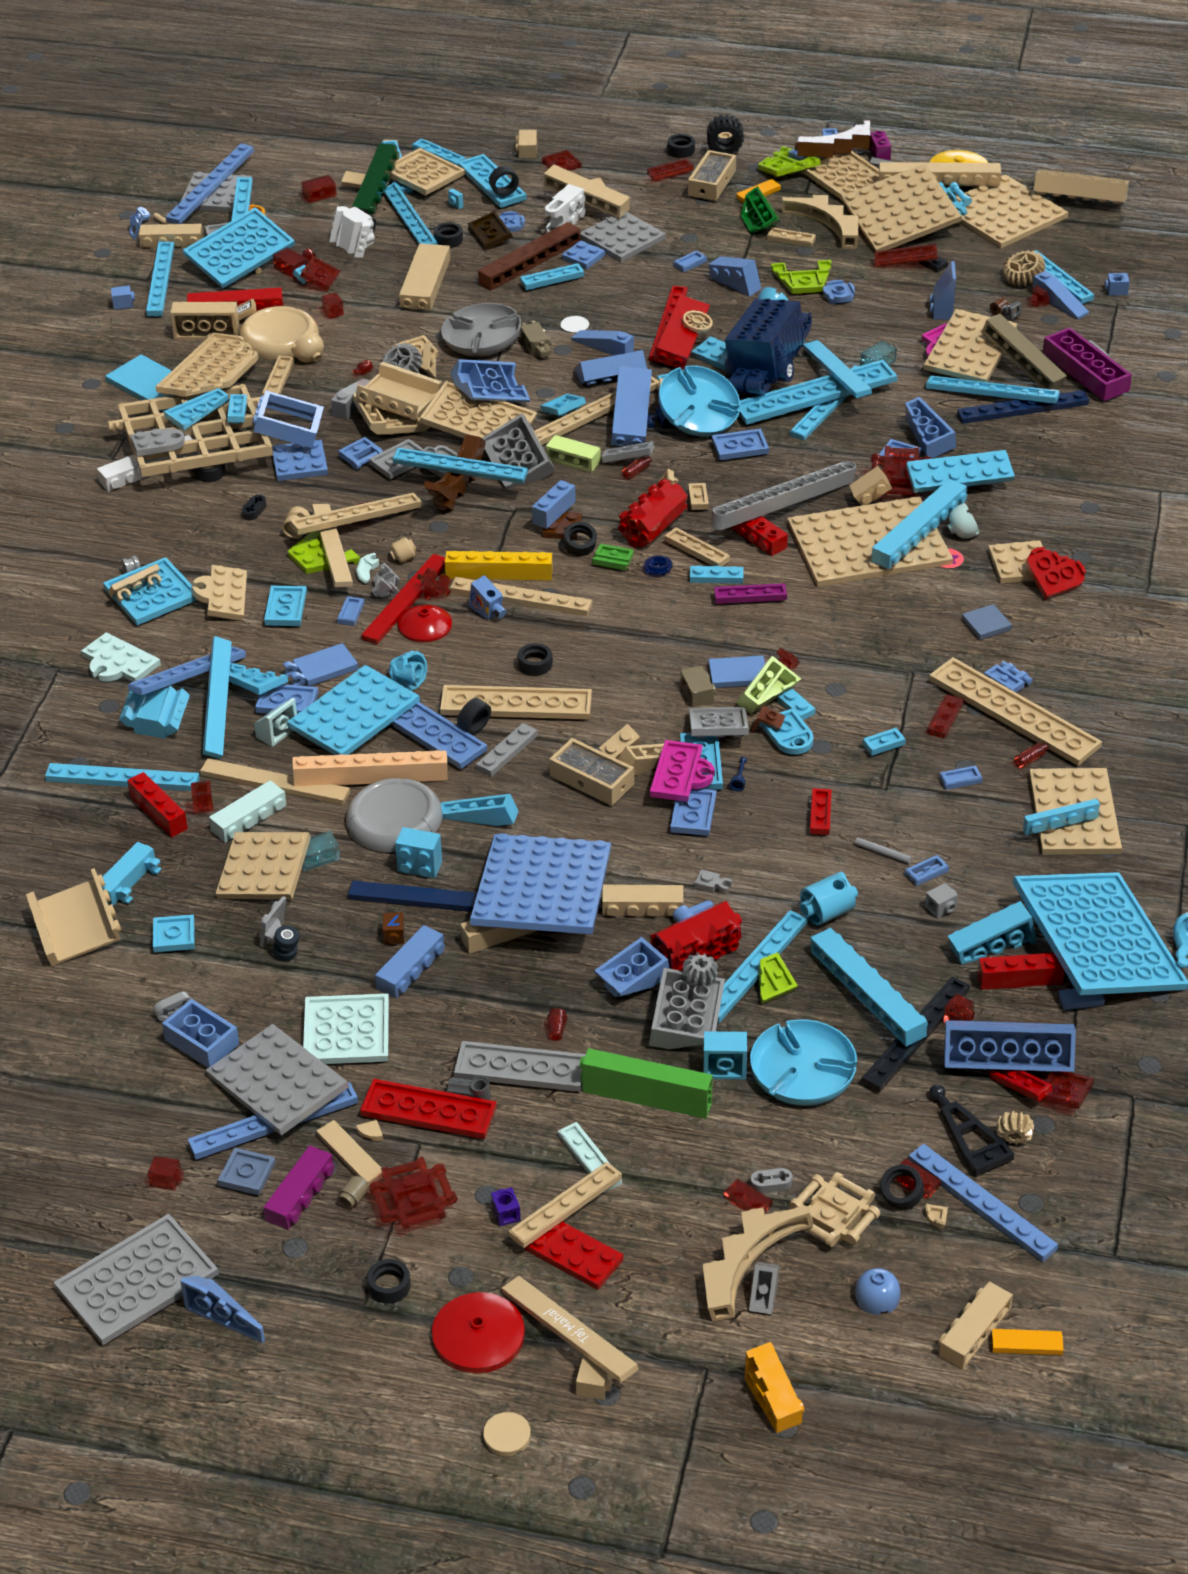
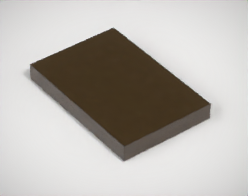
M495 211L468 223L469 229L485 250L513 238L511 231Z

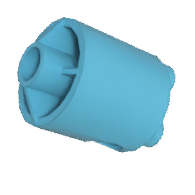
M840 871L803 888L800 891L799 897L800 910L813 924L822 925L853 910L856 906L855 898L858 897V891L854 886L850 885L846 875Z

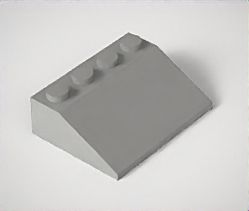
M523 413L483 437L486 441L484 449L492 463L528 468V474L523 484L502 481L506 489L542 480L556 471L534 429Z
M663 968L649 1045L666 1049L704 1045V1031H716L725 979L716 977L711 985L705 984L704 987L696 985L694 987L693 983H687L686 978L683 977V971Z

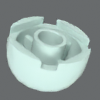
M965 503L958 505L951 511L949 515L950 524L947 526L951 534L955 533L962 539H969L980 533L978 532L979 529L973 515L969 512L967 513L966 510L969 508Z

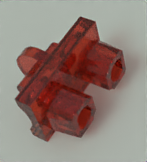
M427 568L423 575L419 573L417 579L421 580V584L424 585L421 591L425 592L424 596L427 599H431L433 596L437 597L439 592L449 595L451 590L448 587L452 579L445 574H441L438 581L434 580L438 573L430 568Z

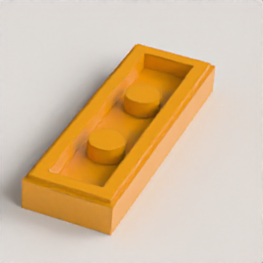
M772 179L756 185L765 196L781 190V185ZM756 186L736 193V198L744 203L745 195Z
M992 1329L993 1353L1063 1355L1062 1331Z

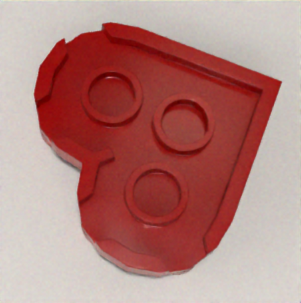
M1037 547L1030 552L1025 564L1045 600L1080 587L1085 580L1086 570L1079 560L1069 559V556L1060 557L1056 551L1051 552L1044 549L1045 547Z

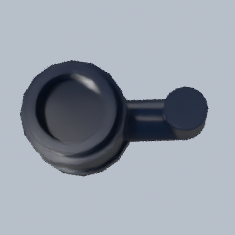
M660 406L656 409V413L648 415L647 425L649 428L655 426L653 420L656 419L659 420L664 428L673 426L663 414Z

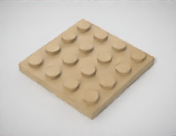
M419 148L396 161L395 169L391 172L390 178L423 195H428L465 175V169Z
M235 832L216 890L217 898L281 899L284 896L286 899H293L311 839L309 832Z

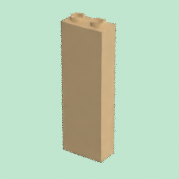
M419 243L399 294L400 308L432 309L450 262V246Z

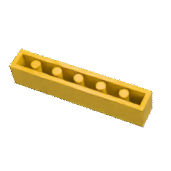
M446 551V579H455V577L479 579L485 575L491 580H552V553Z

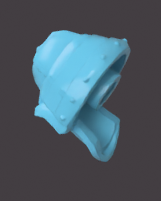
M411 650L394 658L390 662L387 671L393 681L409 690H414L426 678L427 661L422 653Z

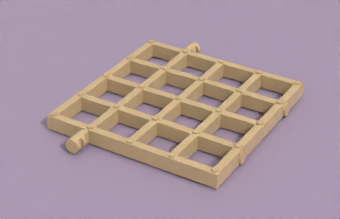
M245 384L221 389L228 394L229 399L230 394H247L246 411H248L249 415H245V422L239 424L228 422L226 415H228L229 402L224 403L203 417L217 416L219 420L195 423L184 431L178 426L170 427L182 431L184 436L189 435L194 438V440L185 441L184 445L177 450L137 456L130 434H135L133 431L135 429L154 426L157 429H167L164 425L172 424V422L166 419L164 413H159L158 410L173 408L208 392L186 397L174 395L118 404L121 419L108 421L110 432L125 429L142 477L273 455L272 445L267 435L256 433L254 430L237 433L232 431L233 429L255 427L252 423L260 397L251 398ZM143 412H151V414H152V415H146V416L128 418V415H131V414H137V413H143ZM220 431L225 433V435L202 438L201 436L202 434ZM257 441L262 443V445L239 448V444ZM227 446L231 448V450L208 453L207 451ZM197 451L200 453V455L178 459L176 457L179 454ZM168 456L169 459L166 461L145 464L144 461L148 459Z

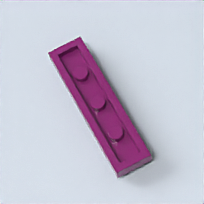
M785 583L714 587L716 604L787 600V590Z

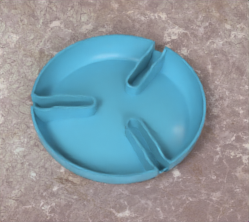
M685 366L684 370L677 368L668 373L660 385L659 404L663 414L672 425L687 434L701 437L717 435L729 429L738 417L740 399L736 389L724 376L714 370L701 366Z
M813 1020L786 1021V1027L781 1028L780 1024H776L765 1030L757 1038L751 1050L750 1062L754 1078L770 1096L791 1105L813 1106L835 1099L848 1088L856 1073L857 1055L850 1040L836 1028Z

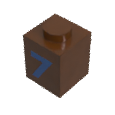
M404 912L383 913L384 944H404Z

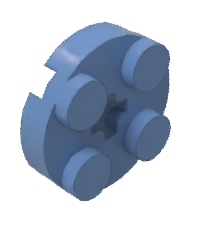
M832 280L827 283V286L823 287V296L829 300L830 304L834 305L853 301L855 287L850 282L846 284L844 280Z

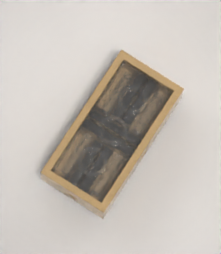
M708 150L688 179V196L717 201L736 172V155Z
M571 738L549 759L551 777L611 806L634 785V767L574 738Z

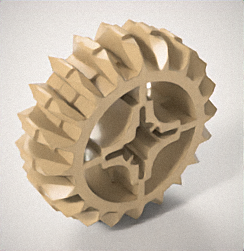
M1022 250V252H1016L1015 255L1006 258L1003 274L1009 284L1012 283L1014 286L1018 284L1019 287L1021 285L1026 286L1029 283L1032 284L1034 276L1044 272L1046 266L1043 257L1039 253H1035V251L1030 252L1029 250L1024 252Z

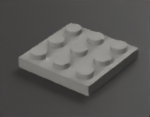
M745 707L689 708L691 736L697 738H704L706 736L721 738L725 737V735H733L734 737L749 735Z

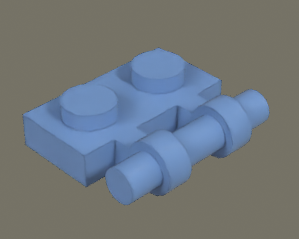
M1005 661L1000 666L996 664L984 672L985 676L1015 693L1024 688L1025 683L1030 685L1033 681L1028 676V673L1019 671L1015 665Z

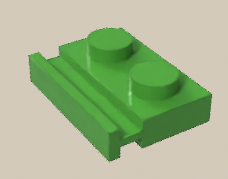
M600 544L595 557L592 558V564L627 570V566H629L634 556V550Z

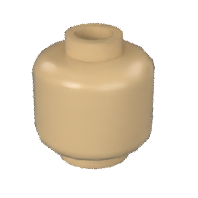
M404 537L392 543L390 554L394 561L398 560L403 564L415 557L417 549L411 539L408 540Z

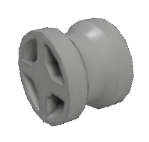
M136 555L131 556L130 559L124 558L121 560L125 574L140 568Z

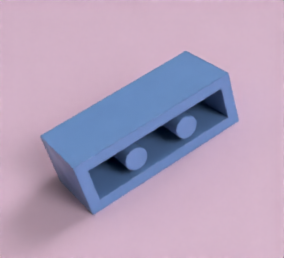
M560 480L532 506V523L546 529L576 502L575 485Z

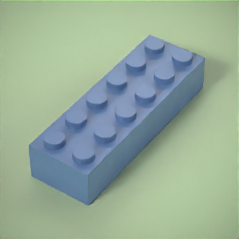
M945 1020L944 1066L945 1068L1074 1072L1076 1029L1074 1024Z

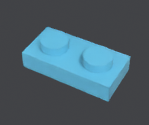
M791 689L778 695V702L787 710L794 708L802 720L815 715V708L795 690Z
M893 728L863 738V745L871 755H875L905 745L906 739L897 728Z

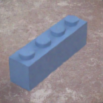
M423 925L375 974L376 989L397 999L414 980L419 978L423 970L429 967L438 955L443 953L445 949L444 934Z

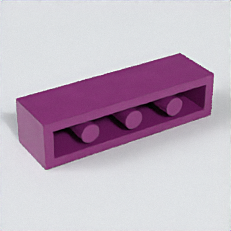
M308 1146L263 1207L266 1222L289 1230L293 1223L295 1224L299 1220L301 1212L310 1205L312 1197L321 1190L326 1178L332 1175L334 1171L332 1154L313 1146Z

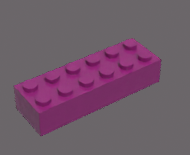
M1069 327L1044 337L1042 353L1103 401L1130 391L1132 374Z

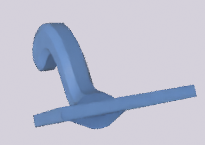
M137 207L135 214L130 217L131 226L129 233L133 239L137 238L142 221H146L150 217V213L145 208ZM134 226H135V227H136V231H135V233L133 234L132 231H133V228H134Z

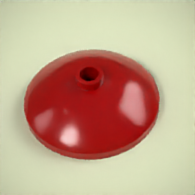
M418 605L408 609L400 616L398 628L400 633L411 641L433 642L445 637L450 632L452 618L446 610L438 606Z

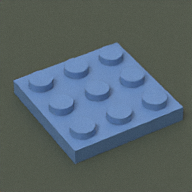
M315 440L313 448L295 443L272 446L277 481L328 475L322 440Z

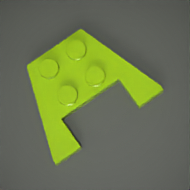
M782 146L779 152L775 151L773 153V157H767L760 162L758 169L775 177H780L821 165L820 159L816 157H808L801 161L789 158L788 151L792 149Z
M818 260V270L787 271L785 263H771V271L792 294L823 292V287L826 285L831 269V260Z
M318 531L309 533L288 550V557L306 574L329 570ZM352 549L344 552L347 563H359L360 557Z

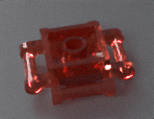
M885 445L884 456L878 453L871 455V470L877 466L879 467V464H884L883 473L887 476L892 489L883 495L900 494L916 497L917 492L914 493L906 463L932 458L930 456L919 458V447H914V449L894 448Z
M419 1157L413 1162L391 1168L387 1166L381 1168L384 1182L374 1181L369 1185L370 1193L374 1195L380 1210L379 1217L381 1222L389 1223L397 1220L402 1230H406L412 1225L429 1220L445 1219L444 1207L456 1203L458 1198L448 1182L444 1164L439 1163L434 1165L433 1168L427 1169L424 1157ZM419 1169L420 1171L399 1178L391 1179L392 1176L399 1175L402 1173L410 1172ZM435 1178H438L444 1193L441 1197H438L433 1182ZM383 1193H387L393 1210L388 1209Z

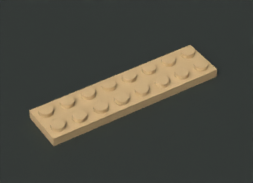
M444 685L440 715L459 716L460 711L468 701L473 698H479L490 705V717L590 719L592 689Z

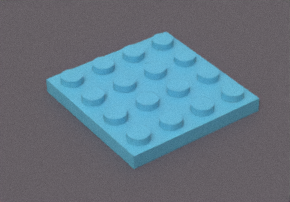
M166 557L103 583L104 589L109 592L111 585L155 564L159 566L158 575L161 577L159 584L156 580L152 579L153 587L150 588L147 585V581L143 582L140 588L130 590V598H127L125 594H121L123 597L122 602H119L116 596L112 597L136 625L197 601L191 593L192 585Z

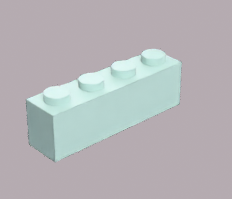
M271 780L211 815L209 817L211 832L226 843L234 837L235 832H244L285 807V791Z

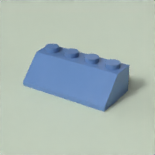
M643 350L583 361L574 370L581 384L590 386L596 384V381L602 380L605 383L612 381V378H617L619 366L647 369Z

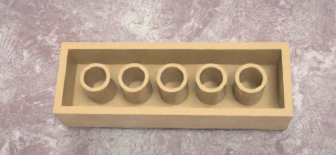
M1039 169L1036 172L1034 191L1041 195L1052 193V196L1061 197L1063 194L1067 195V198L1075 199L1079 196L1083 200L1095 198L1098 202L1111 200L1114 204H1122L1127 199L1129 180Z

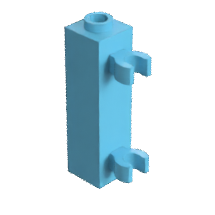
M137 842L103 876L106 886L102 888L103 890L107 889L111 901H108V905L112 904L114 906L119 900L129 904L133 900V897L129 896L132 892L130 888L148 870L153 874H158L162 870L161 867L157 866L160 860L155 858L153 848Z

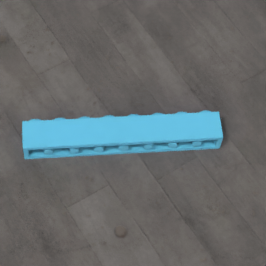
M948 479L872 547L871 562L887 569L897 564L914 546L916 547L923 538H926L933 529H936L943 520H946L955 507L966 501L967 486Z
M829 928L810 937L811 953L906 1047L927 1036L928 1023L926 1018L920 1015L912 1004L907 1003L902 998V995L895 991L886 979L884 980L877 970L866 962L864 957L859 956L854 948L843 940L840 934Z

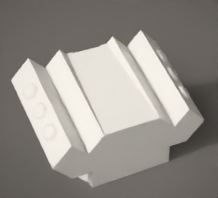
M337 206L329 242H336V246L345 249L348 253H355L354 257H363L365 248L373 244L375 239L372 217L356 207L349 209L346 206Z

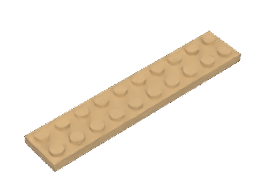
M953 657L929 675V681L1078 766L1102 746V741Z

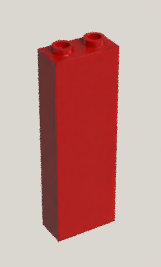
M683 295L679 296L657 346L654 361L684 370L699 334L683 326V316L686 312L694 310L708 314L710 304Z

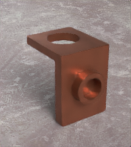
M762 706L751 732H754L759 721L780 730L786 716Z

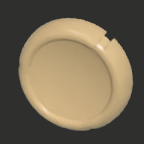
M276 306L259 310L250 315L242 324L239 336L245 339V343L251 345L253 351L258 353V357L277 359L278 356L295 357L291 352L292 347L295 348L296 346L295 341L306 332L313 333L315 331L319 335V329L315 320L305 311L288 306Z

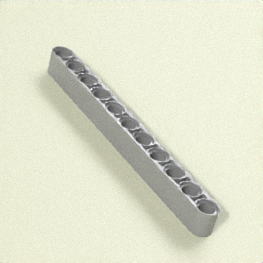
M844 461L717 506L712 510L711 527L716 530H723L851 484L854 481L856 464Z

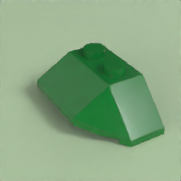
M758 186L745 195L741 217L751 233L769 230L781 221Z

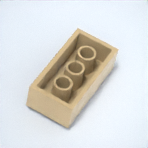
M237 302L172 303L170 313L174 340H206L212 333L239 335Z

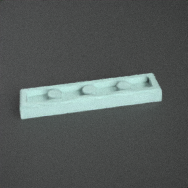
M577 1122L558 1130V1136L588 1174L605 1162H608ZM622 1179L614 1185H612L607 1190H605L603 1193L621 1185Z

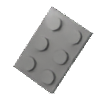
M407 439L370 458L369 464L389 479H392L414 468L413 466L393 463L392 458L397 448L423 451L424 449L412 440Z

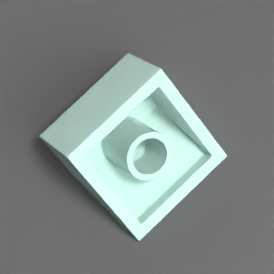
M294 698L280 704L254 724L257 739L273 747L293 732L292 729L288 728L287 721L297 715Z

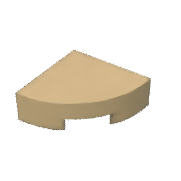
M377 1120L356 1125V1130L361 1137L372 1139V1141H383V1135Z
M926 1204L925 1215L928 1221L935 1227L945 1229L948 1207Z

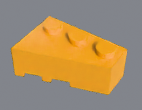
M769 1342L746 1351L745 1381L775 1432L779 1433L801 1424L804 1406L801 1400L797 1398L772 1343Z

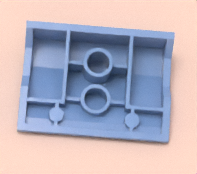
M458 359L450 372L455 385L472 400L530 402L525 386L518 385L514 377L515 362Z

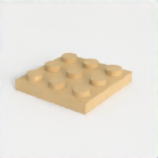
M1041 541L989 545L988 552L1000 584L1034 581L1025 561L1032 550L1037 547H1043Z

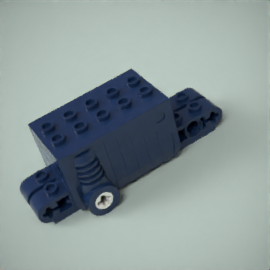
M754 299L725 338L727 351L725 375L727 378H730L729 382L734 386L738 395L764 396L773 384H777V381L790 382L794 374L793 359L801 347H803L805 338L811 331L810 327L812 325L811 313L801 312L800 301Z

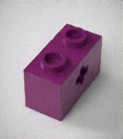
M877 130L870 132L869 149L873 157L891 161L892 146L885 131Z

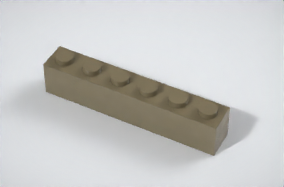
M1001 314L986 320L982 332L1042 389L1057 390L1062 387L1066 375Z

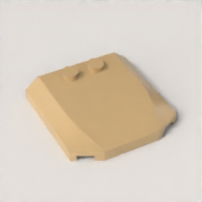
M356 393L353 394L352 400L370 430L377 435L425 432L431 427L419 423L420 416L413 420L355 400Z

